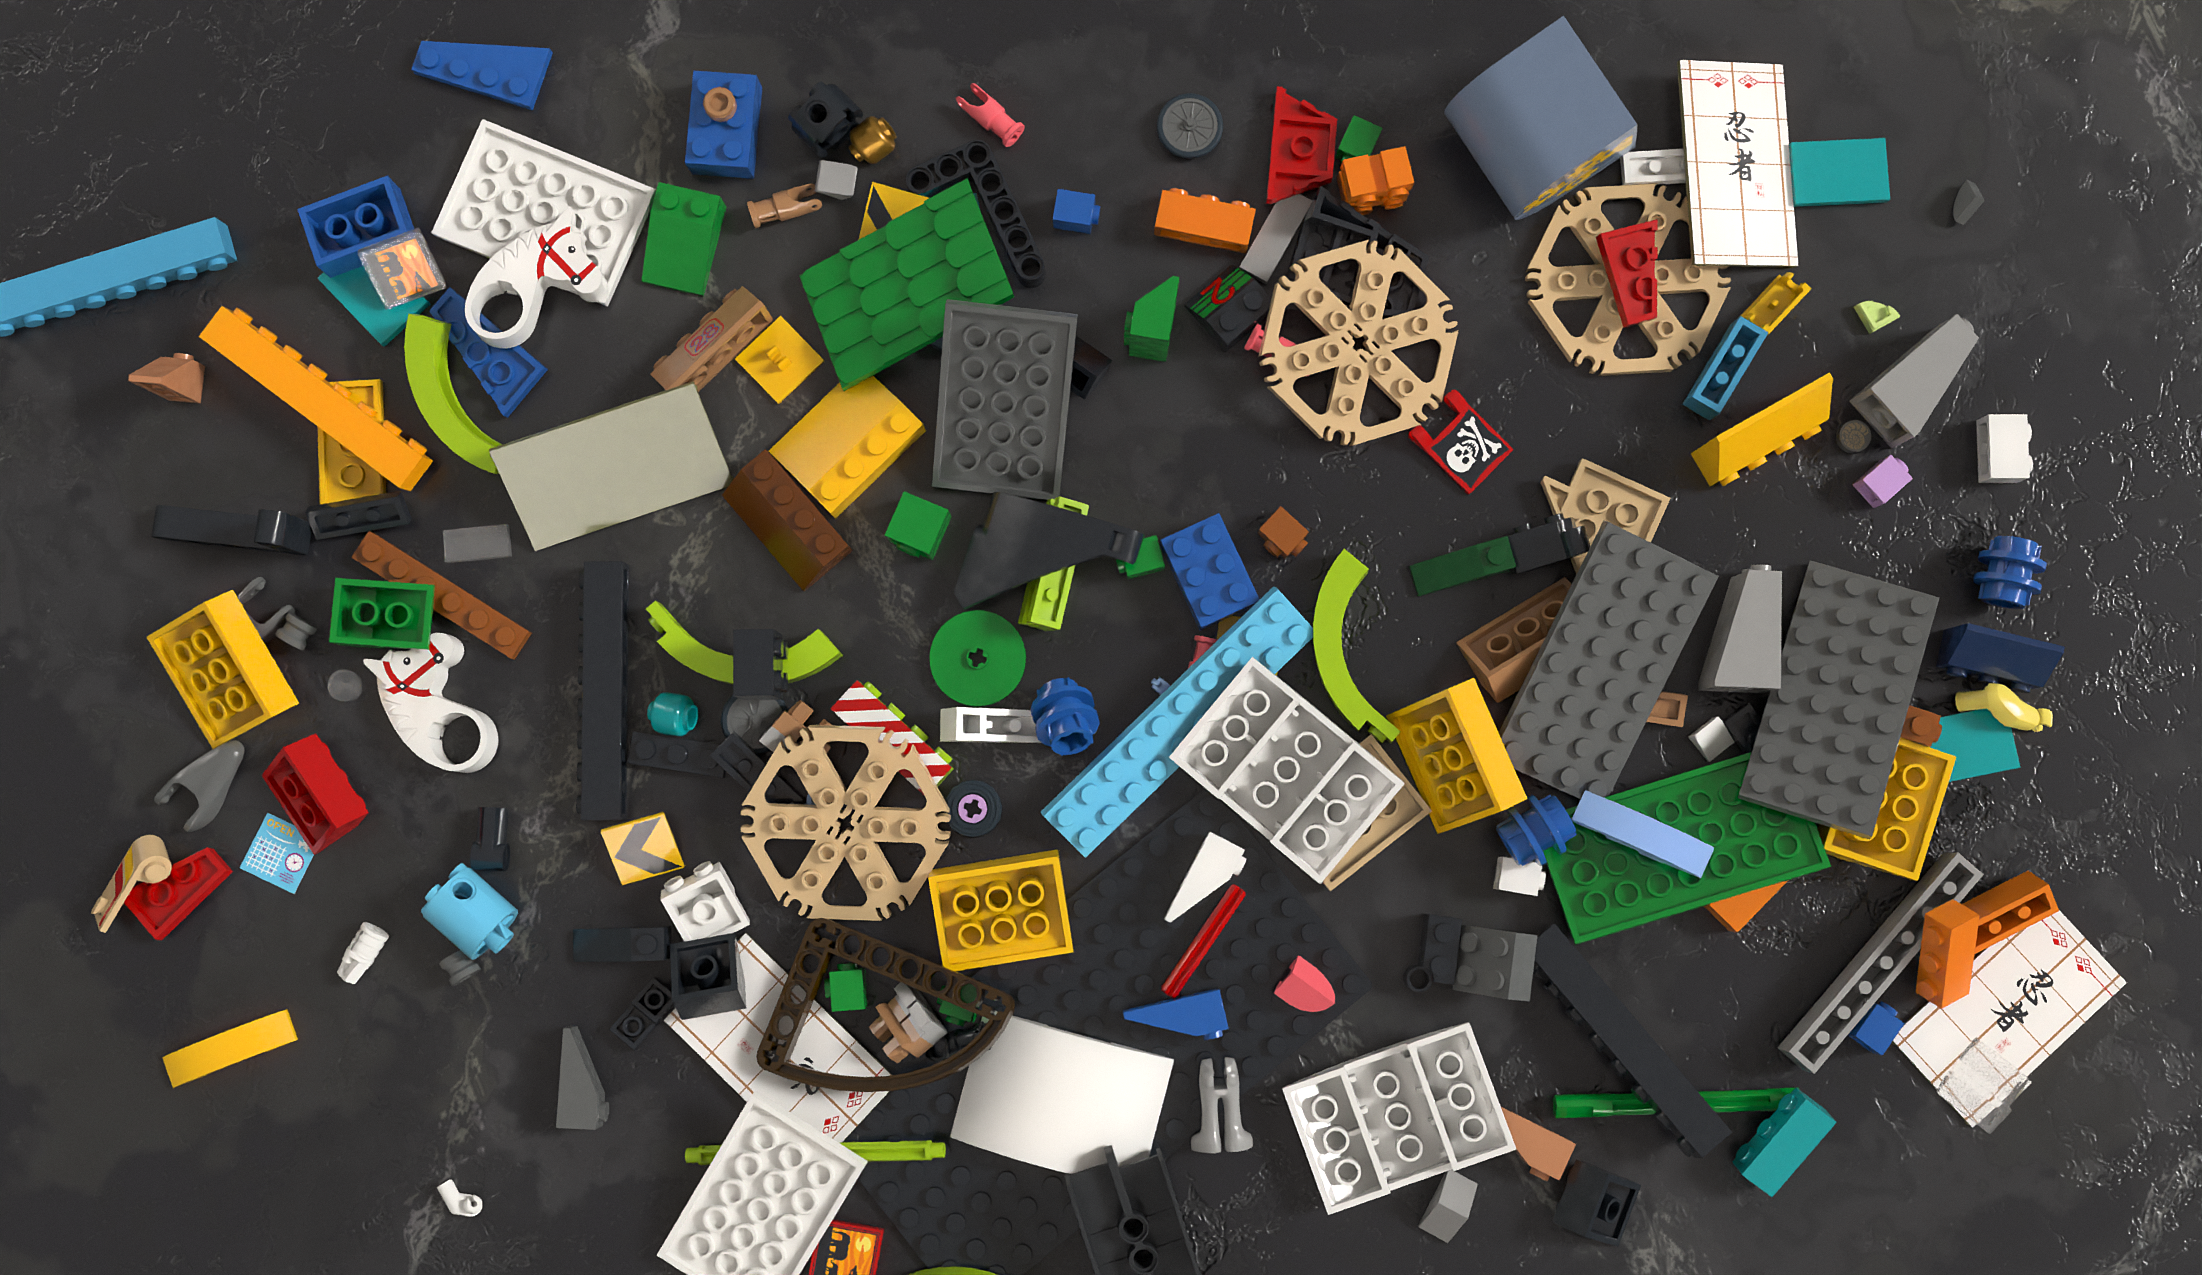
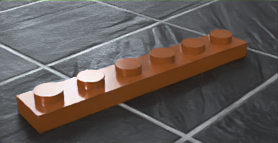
M368 531L352 555L353 559L389 582L435 585L433 604L435 611L511 659L515 660L532 632L374 532Z

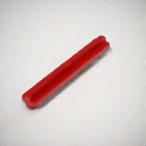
M1232 884L1162 985L1161 990L1169 997L1176 998L1246 896V892L1243 889Z

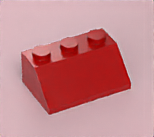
M316 733L283 747L262 774L263 779L314 855L357 827L369 813L364 800L356 794L348 782L346 773L338 767L331 756L328 746L320 740Z

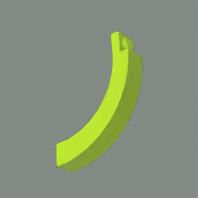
M408 313L404 344L405 364L410 387L422 415L440 440L453 452L480 469L493 474H499L493 459L490 457L489 449L502 444L490 438L471 421L461 407L450 381L447 349L452 324L424 315Z
M1343 549L1324 579L1315 607L1313 622L1315 662L1327 695L1345 721L1357 732L1367 723L1371 726L1367 731L1381 743L1387 740L1391 744L1401 731L1378 713L1360 694L1349 675L1343 657L1341 631L1344 613L1355 589L1368 574L1369 570L1346 549Z
M655 600L646 608L652 616L648 619L651 625L660 634L664 631L666 632L657 642L671 656L702 675L733 685L732 655L714 651L699 643L682 628L669 611L658 601ZM817 629L800 643L788 648V659L783 660V673H788V683L800 681L830 666L843 655L820 629Z

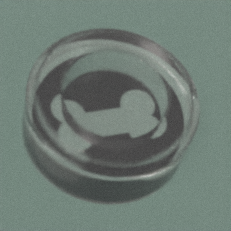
M341 669L334 672L329 678L328 691L338 701L351 702L361 695L363 681L358 673Z

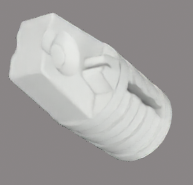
M363 922L360 930L357 931L355 938L352 939L350 946L347 947L344 953L343 961L337 971L338 975L344 981L355 984L365 970L373 964L375 957L379 954L389 935L381 928L371 923Z

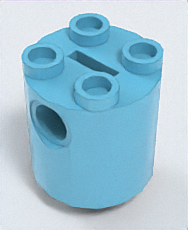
M461 863L450 873L448 877L450 880L443 887L437 884L427 893L425 900L428 902L421 909V913L428 922L473 960L481 956L488 949H491L496 954L508 944L514 936V933L508 928L515 920L518 910L471 868H467Z

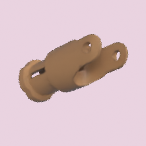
M806 184L773 193L771 198L758 202L748 201L747 205L754 227L759 228L761 224L777 219L785 221L819 210L822 202L818 199L799 202L802 198L816 193L815 185Z

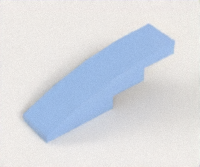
M1586 790L1572 817V821L1576 824L1635 849L1639 854L1699 878L1702 877L1714 850L1713 846Z

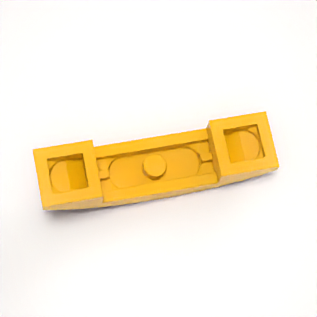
M286 1009L217 1034L162 1058L172 1087L175 1088L245 1059L294 1042L298 1038Z

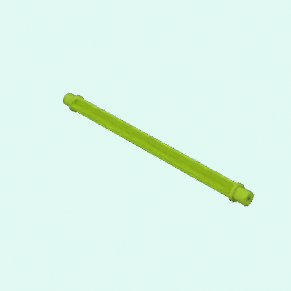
M931 1140L840 1143L867 1161H931L932 1158H944L946 1154L944 1142L932 1143ZM699 1145L698 1148H687L685 1151L686 1163L710 1165L722 1145Z

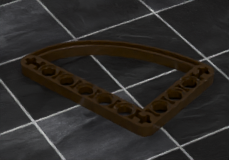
M818 918L812 921L806 930L758 1048L756 1058L759 1066L768 1072L815 1087L855 1092H885L916 1088L947 1078L978 1060L994 1045L1007 1027L1014 1013L1015 1004L1011 995L1002 990L833 920ZM826 927L827 932L838 935L836 941L827 938L821 939V936L817 934L818 928ZM856 936L860 946L856 953L850 955L845 951L844 943L848 937ZM878 948H884L887 950L889 958L885 965L878 967L873 961V954ZM813 954L818 959V968L813 973H808L803 967V962L808 955ZM832 954L989 1019L981 1032L962 1050L930 1067L909 1073L878 1077L845 1076L822 1072L789 1062ZM907 960L915 961L918 966L917 974L910 979H907L902 974V966ZM937 972H943L947 977V985L941 991H936L931 985V979ZM967 984H972L977 991V996L971 1003H965L960 995L962 988ZM797 985L803 986L806 991V997L800 1004L794 1003L791 999V991ZM1000 997H1002V1004L1006 1008L1004 1012L998 1011L995 1015V1008L982 1004L984 998L999 1001ZM784 1016H789L793 1021V1029L787 1035H783L778 1028L779 1021ZM773 1036L780 1040H787L786 1045L772 1041ZM776 1049V1055L780 1056L779 1061L770 1064L771 1058L767 1056V1053Z

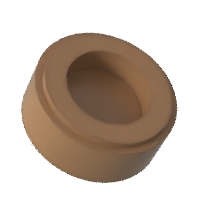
M716 87L709 90L704 97V109L712 120L724 122L731 119L736 113L737 102L728 89Z

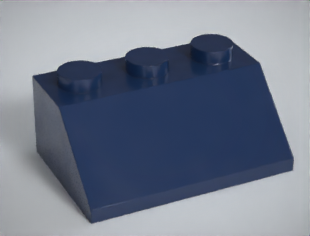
M1967 623L1944 629L1936 667L1947 669L1946 674L1950 676L1966 678L1968 674L1979 677L1978 682L1983 684H1998L2001 682L2009 684V689L2012 691L2030 693V689L2044 687L2062 657L2065 647Z

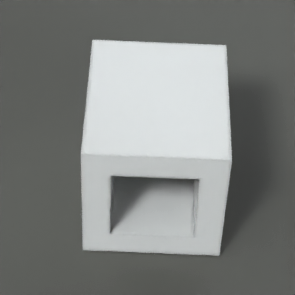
M1498 857L1493 889L1538 896V890H1543L1546 872L1541 871L1542 866H1539L1536 862H1530L1522 866L1518 865L1513 858Z

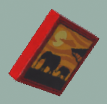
M833 1219L812 1253L808 1275H876L884 1228Z

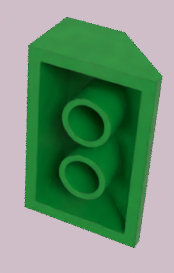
M1172 276L1136 301L1134 312L1127 311L1124 327V345L1129 346V356L1166 362L1180 277Z

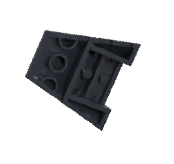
M1320 186L1302 222L1289 267L1293 264L1300 265L1296 262L1300 259L1368 240L1366 253L1367 247L1372 241H1378L1376 251L1382 256L1384 255L1385 247L1393 245L1394 249L1399 248L1424 274L1430 256L1396 234L1392 235L1383 229L1379 223L1371 218H1366L1354 210L1353 206L1335 198L1330 194V191ZM1347 259L1324 266L1319 271L1321 282L1348 309L1350 308L1359 269V263L1354 259ZM1288 268L1286 277L1289 281L1294 282L1296 278L1295 273ZM1395 272L1391 278L1383 316L1393 317L1413 311L1420 289L1403 272ZM1289 303L1285 308L1300 310L1294 303Z

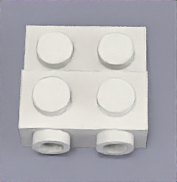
M710 861L704 862L693 870L694 875L682 879L681 876H676L668 880L664 884L665 889L661 890V902L684 942L734 933L750 925V920L735 894V888L720 862L714 865Z

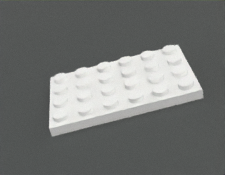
M482 119L431 233L435 237L491 259L499 250L521 235L537 227L555 223L564 210L571 207L576 215V227L587 238L585 241L587 257L600 269L607 280V293L597 303L608 307L651 210L656 189ZM575 289L568 290L570 292L578 294Z
M755 1090L657 1256L687 1275H799L868 1161Z

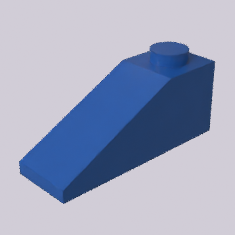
M1219 988L1123 1010L1124 1019L1193 1036L1203 1035L1204 1040L1223 1036L1222 1030L1229 1029Z

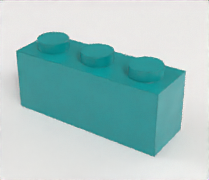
M1795 1088L1790 1094L1785 1095L1781 1099L1778 1109L1773 1115L1759 1125L1757 1133L1749 1143L1739 1148L1736 1158L1732 1162L1745 1178L1773 1197L1837 1122L1826 1109L1798 1088Z

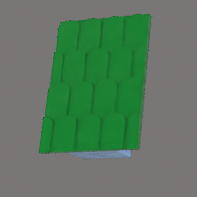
M968 179L925 200L922 205L891 220L886 226L840 249L839 253L810 267L803 274L799 275L843 391L942 338L947 299L1002 305L1014 298L1013 291Z

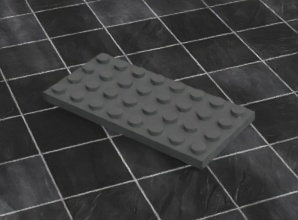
M1603 520L1499 731L1500 738L1514 769L1578 799L1582 798L1585 790L1603 798L1608 797L1719 576Z
M1810 560L1781 652V689L1769 692L1738 798L1870 840L1940 597Z

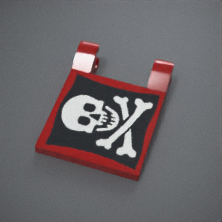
M1452 390L1443 398L1444 403L1458 414L1434 440L1419 425L1409 432L1408 437L1423 449L1469 495L1513 451V448L1466 402L1457 390Z

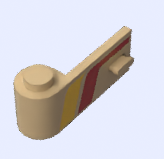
M155 835L142 836L136 839L129 848L91 911L95 915L100 932L106 933L137 880L146 883H157L166 879L172 870L171 861L161 838Z

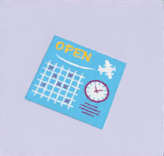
M267 813L240 869L295 894L314 854L295 825Z

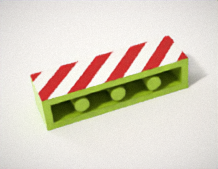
M857 680L831 707V710L849 726L886 727L880 735V740H883L888 731H894L890 738V743L895 747L900 746L905 738L909 740L903 754L906 755L914 744L938 787L954 770L949 765L953 759L939 746L933 750L925 742L929 737L918 726L914 725L912 728H909L902 721L906 715L893 703H890L888 707L878 699L882 693L869 681L863 685ZM901 769L898 771L923 794L916 779L909 770Z

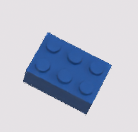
M693 70L685 164L691 174L754 179L762 86L757 75ZM716 87L728 89L737 102L736 113L731 119L724 122L712 120L707 115L703 106L706 93Z
M388 175L297 209L316 266L330 278L368 264L364 257L365 255H363L365 253L371 254L376 252L374 251L376 249L382 250L409 239L417 238L401 189Z
M1219 513L1160 540V547L1200 631L1251 608L1260 600Z

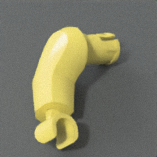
M1989 683L1985 690L1956 693L1955 701L1959 712L1988 709L2004 726L2025 731L2032 729L2034 732H2040L2043 729V725L2052 727L2053 714L2050 710L2044 708L2035 709L2021 701L2005 685Z

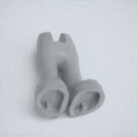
M1224 1057V1078H1213L1212 1058L1201 1061L1199 1087L1202 1105L1201 1131L1192 1136L1191 1149L1193 1151L1201 1153L1221 1152L1218 1122L1219 1098L1223 1099L1225 1151L1238 1152L1253 1147V1138L1249 1132L1243 1129L1241 1123L1239 1075L1234 1058Z

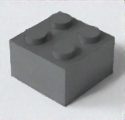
M1461 925L1455 982L1452 990L1508 1000L1530 1001L1537 935Z

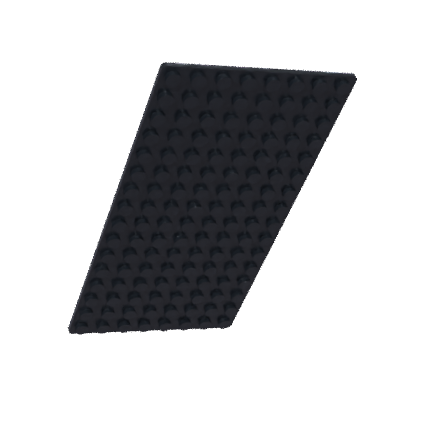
M1206 788L1066 900L1074 952L985 966L971 977L1011 995L1015 1004L1012 1016L1174 1059L1149 1157L1157 1155L1156 1149L1160 1148L1164 1159L1201 1129L1202 1105L1199 1075L1202 1060L1212 1058L1213 1078H1224V1057L1234 1058L1239 1075L1240 1097L1372 988V982L1234 811ZM1208 832H1212L1245 850L1242 857L1247 860L1238 876L1232 874L1227 882L1173 921L1168 922L1164 919ZM1235 884L1246 892V896L1177 996L1181 997L1219 988L1229 1028L1222 1030L1223 1036L1204 1040L1203 1035L1193 1036L1124 1019L1123 1010L1172 999L1161 990L1162 985L1229 887ZM1298 955L1316 967L1331 984L1335 994V1004L1328 1009L1318 1012L1302 1011L1289 1005L1274 994L1279 981H1283L1290 974L1291 969L1289 966ZM1000 997L999 1001L984 998L982 1004L994 1007L997 1012H1004L1006 1008L1002 1004V997ZM938 1004L932 1009L947 1032L956 1029L964 1031L974 1028L975 1024L981 1022L982 1016L977 1014L974 1022L966 1021L963 1027L945 1021L947 1015L939 1012L941 1005ZM942 1039L937 1041L935 1045V1053L938 1057H942L946 1051V1045ZM883 1049L874 1056L892 1075L909 1073L936 1064L930 1062L925 1057V1054L917 1058L909 1053L899 1063L891 1060ZM969 1066L937 1082L916 1088L890 1091L842 1143L931 1140L932 1143H945L946 1154L944 1158H932L931 1161H868L858 1177L928 1269L937 1267H966L988 1271L997 1275H1023L1079 1229L1074 1208L1067 1191L1064 1172L1003 1156L950 1137ZM1222 1098L1218 1099V1114L1224 1110Z

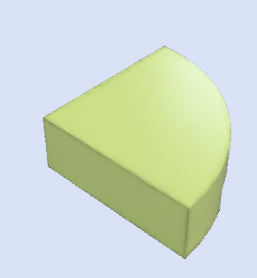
M1865 301L1854 306L1869 334L1900 317L1898 312L1891 306L1873 301Z

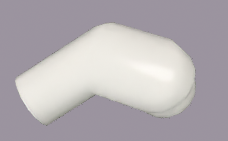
M452 1179L437 1187L452 1214L472 1217L480 1213L482 1209L480 1197L459 1193Z

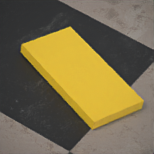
M382 380L337 382L352 392L350 398L357 404L363 401L377 411L375 417L384 423ZM318 427L320 504L386 493V478Z

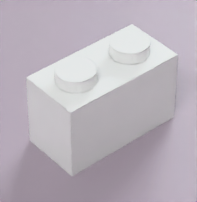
M1988 414L1976 420L1978 482L2018 483L2030 478L2029 474L2032 472L2033 460L2029 455L2028 442L2031 439L2032 429L2030 424H2028L2027 414Z

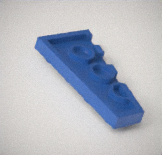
M421 41L411 70L416 75L533 110L553 52L550 48Z
M449 287L429 312L434 319L452 324L449 340L456 346L463 356V360L478 377L487 394L495 401L502 415L508 418L548 369L520 345L512 348H496L485 343L467 322L465 316L466 299ZM480 313V325L483 330L492 333L504 332L484 314Z

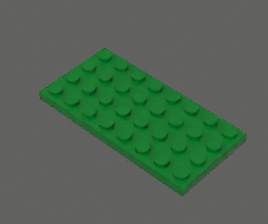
M1750 752L1604 797L1713 846L1714 850L1701 878L1639 854L1635 849L1610 840L1605 835L1574 822L1577 835L1565 842L1567 851L1560 855L1553 847H1550L1543 851L1574 945H1578L1830 868L1831 864L1815 822L1738 798L1751 755ZM1577 806L1566 809L1571 820Z

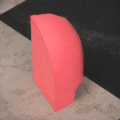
M1299 955L1289 966L1291 969L1290 974L1283 981H1279L1274 991V994L1289 1005L1302 1011H1323L1335 1004V994L1329 981L1316 967Z

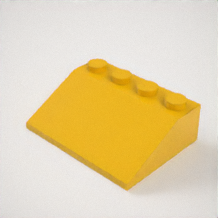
M1828 373L1728 429L1691 453L1709 486L1719 481L1722 486H1725L1740 477L1737 473L1740 469L1747 466L1751 471L1766 463L1765 455L1775 451L1778 456L1794 447L1793 439L1802 435L1804 440L1822 431L1819 425L1827 421L1830 414L1833 383L1831 374Z
M871 376L846 391H843L839 382L769 452L836 519L922 436L926 429L923 423L874 376Z
M233 590L203 602L147 636L148 641L212 749L299 704Z
M1474 678L1386 715L1388 721L1401 731L1396 740L1422 799L1432 810L1429 815L1437 834L1496 814L1527 799Z
M1900 737L1872 837L1869 840L1819 824L1817 830L1826 854L1918 881L1956 756Z
M1058 849L932 869L929 873L928 880L944 967L953 971H960L1074 952Z

